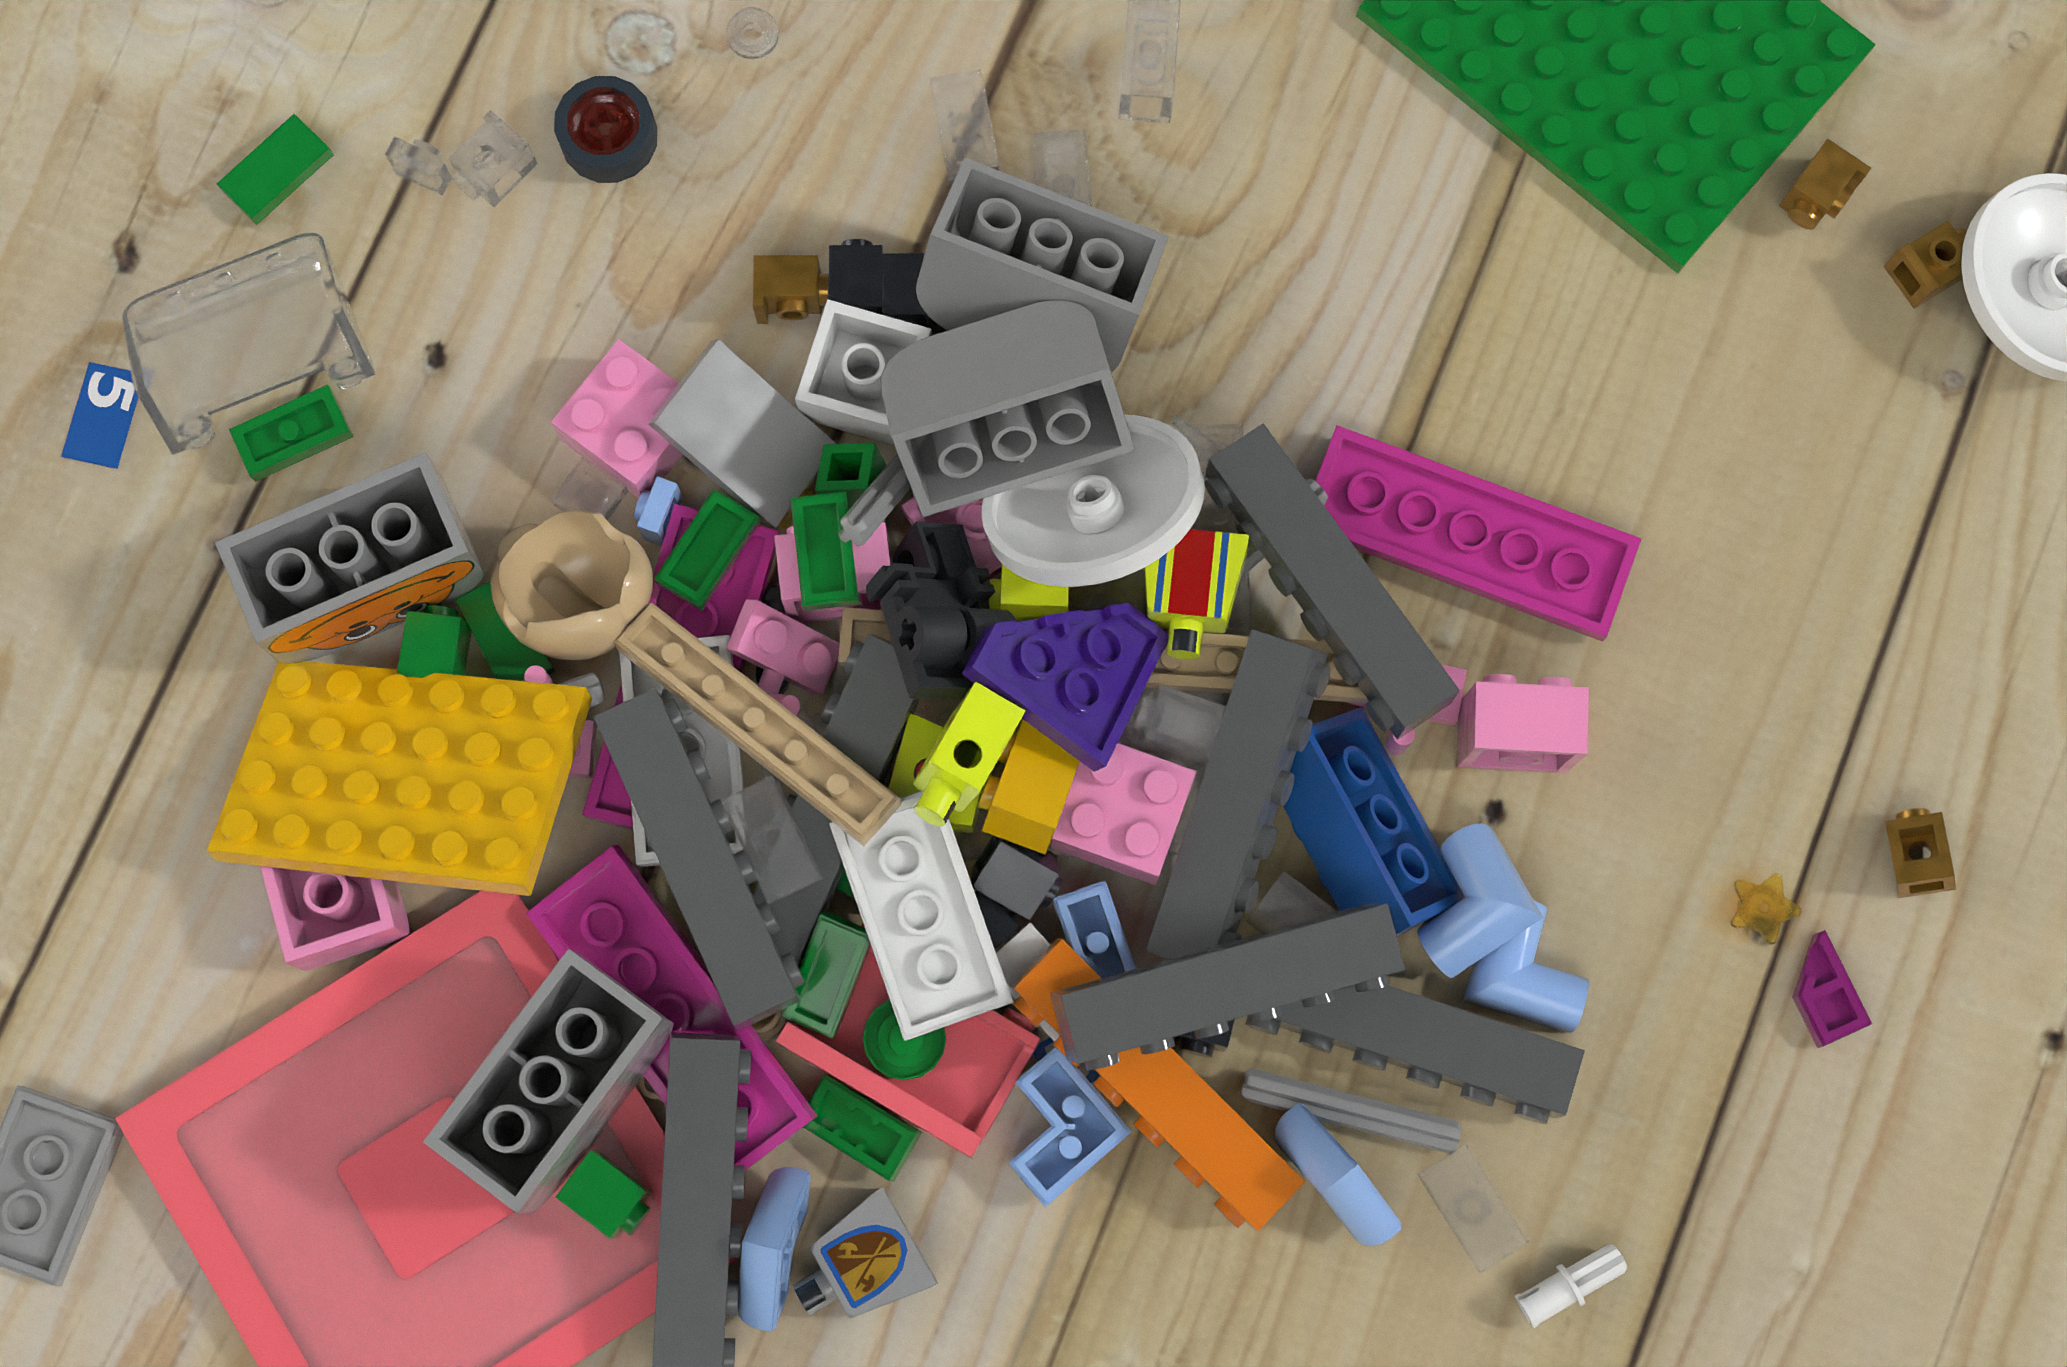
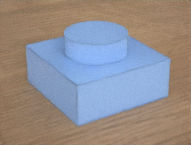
M657 476L651 491L645 489L641 493L635 508L634 520L639 521L637 527L644 540L662 546L674 504L681 505L683 500L677 483Z

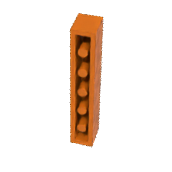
M1057 938L1012 983L1010 987L1019 995L1012 1004L1035 1027L1045 1020L1060 1035L1052 1044L1066 1057L1050 993L1097 980L1101 977L1063 939ZM1140 1047L1119 1052L1120 1062L1095 1069L1100 1076L1093 1085L1116 1108L1125 1100L1140 1115L1133 1125L1156 1148L1166 1141L1180 1155L1173 1165L1196 1188L1206 1181L1221 1196L1213 1205L1235 1227L1239 1228L1246 1221L1256 1231H1259L1305 1183L1172 1048L1150 1054H1141ZM1070 1061L1076 1068L1080 1065Z

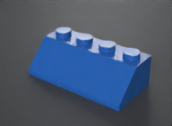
M1361 707L1312 724L1311 734L1306 747L1302 752L1296 751L1290 773H1293L1295 777L1291 795L1283 807L1292 822L1294 833L1303 842L1318 870L1321 883L1329 890L1339 911L1370 902L1388 903L1395 933L1398 937L1435 918L1464 899L1465 896L1440 853V848L1363 708Z

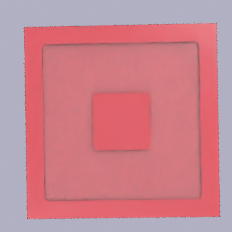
M489 891L476 893L115 1118L258 1367H572L655 1313L665 1132L637 1086L633 1088L565 1181L539 1209L532 1213L517 1214L423 1143L559 962L556 954L526 915L529 909L520 895ZM590 1150L600 1151L653 1191L644 1202L651 1207V1210L631 1236L623 1231L618 1238L609 1239L555 1198ZM729 1258L728 1265L739 1258Z

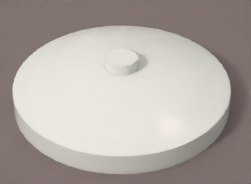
M2037 174L2022 178L2008 185L1984 203L1975 214L1963 243L1961 258L1963 284L1968 302L1978 323L1990 340L2007 357L2035 374L2067 382V175Z
M1124 414L1134 445V452L983 498L982 522L994 554L1006 568L1016 575L1036 583L1060 587H1077L1104 583L1124 577L1150 565L1182 540L1196 521L1201 510L1205 492L1204 478L1193 446L1186 437L1170 425L1148 417Z

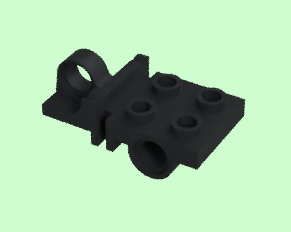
M915 522L897 547L892 565H883L866 585V593L870 602L881 599V608L910 699L962 700L974 683L961 673L984 630L998 622L1016 620L1014 615L1008 610L990 609L988 600L996 591L994 585L983 584L990 576L988 568L976 567L963 525Z

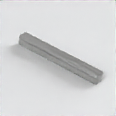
M898 453L840 520L843 529L838 535L844 543L852 540L857 546L864 545L911 488Z
M1253 1068L1247 1069L1241 1085L1240 1095L1244 1101L1285 1112L1297 1103L1303 1104L1317 1120L1448 1154L1455 1152L1461 1137V1124L1455 1120Z

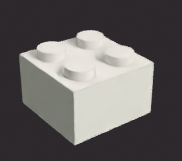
M827 299L795 397L797 409L811 422L894 445L881 390L882 373L889 361L902 349L918 340L932 336L931 329Z

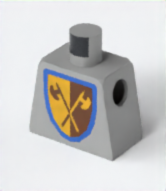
M880 1188L810 1247L821 1269L794 1284L793 1288L809 1316L839 1299L848 1317L853 1318L931 1288L938 1284L888 1193L884 1188Z

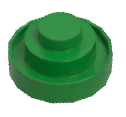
M888 999L874 1008L866 1020L862 1040L865 1055L875 1069L889 1078L910 1080L922 1077L935 1068L944 1053L946 1034L944 1027L904 1041L891 1001Z

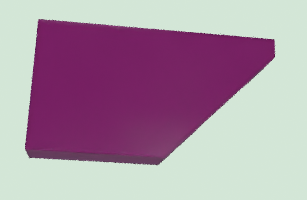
M1826 930L1813 935L1792 998L1817 1048H1820L1870 1026L1872 1022Z

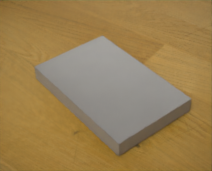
M719 339L712 340L648 423L649 426L744 508L759 516L761 522L768 528L777 527L791 508L790 498L799 497L818 472L823 444H836Z
M17 1085L0 1126V1267L53 1286H62L124 1134L116 1119L25 1086Z

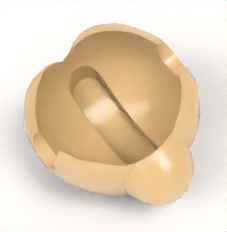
M568 510L557 513L540 525L529 523L510 531L499 545V563L493 571L490 582L492 600L503 624L519 642L543 655L553 658L583 660L604 655L616 647L614 644L616 638L647 608L653 590V573L650 560L643 547L630 535L614 528L602 514L585 510Z

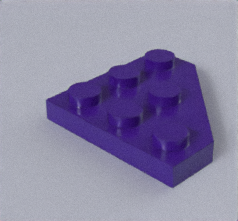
M1130 603L1109 605L1104 609L1085 612L1076 610L1044 615L1039 619L1016 622V620L998 622L984 630L961 674L973 683L981 684L1025 710L1022 717L1023 720L1095 772L1107 766L1168 641L1169 633Z

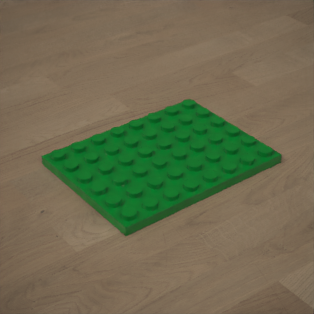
M1364 0L1356 13L1357 18L1676 273H1679L1876 45L1820 0Z

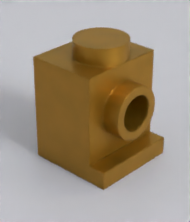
M1827 138L1779 204V207L1787 211L1790 219L1798 226L1812 230L1825 214L1833 219L1836 218L1855 189L1869 173L1871 167Z
M1946 221L1912 243H1907L1899 248L1883 266L1913 309L1963 279L1961 258L1967 230L1963 228L1955 230L1951 223Z
M753 255V310L757 324H768V314H776L777 317L784 320H802L807 318L808 314H821V306H825L828 299L829 274H821L818 255Z
M1914 808L1897 813L1894 820L1885 821L1899 898L1956 890L1955 874L1942 812L1930 814L1929 809ZM1916 847H1925L1931 852L1929 858L1912 860L1909 854Z

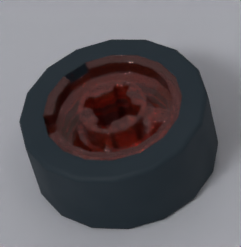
M594 76L580 81L562 96L555 111L554 132L566 162L580 176L597 183H618L637 175L649 164L656 150L658 128L647 97L633 83L616 76ZM604 123H611L613 125L609 129V135L603 136L601 131L598 130L599 126Z

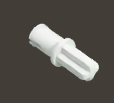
M1608 1244L1568 1268H1565L1563 1264H1559L1556 1266L1558 1271L1556 1274L1525 1292L1516 1294L1514 1297L1528 1322L1533 1328H1536L1543 1321L1574 1303H1577L1580 1307L1586 1304L1584 1296L1624 1274L1627 1270V1265L1620 1251L1613 1244Z

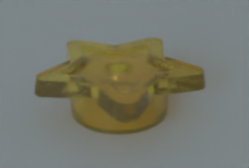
M1772 874L1760 885L1743 880L1734 882V888L1739 901L1737 912L1730 922L1733 928H1750L1758 931L1770 945L1777 941L1781 923L1800 916L1802 912L1799 906L1784 897L1782 876L1780 874ZM1761 902L1768 904L1769 910L1767 912L1760 910L1759 905Z

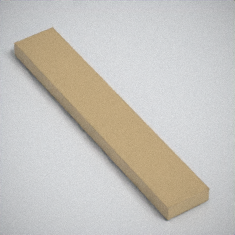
M653 603L614 641L618 651L862 846L867 844L902 805L900 798Z

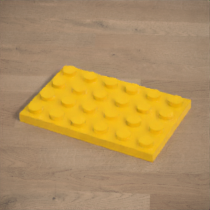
M278 661L208 845L207 852L215 861L531 896L592 697L586 687L440 673H433L424 678H415L397 674V669L311 661L297 663Z

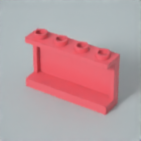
M871 946L837 1035L831 1039L797 1023L787 1022L776 1042L783 1048L973 1159L1016 1084L1015 1081L1020 1078L1040 1043V1038L1032 1034L1035 1026L1026 1017L1009 1008L1005 1010L1003 1016L993 1010L944 1027L946 1034L944 1053L935 1068L922 1077L910 1080L889 1078L873 1067L865 1055L862 1040L865 1022L874 1008L890 999Z

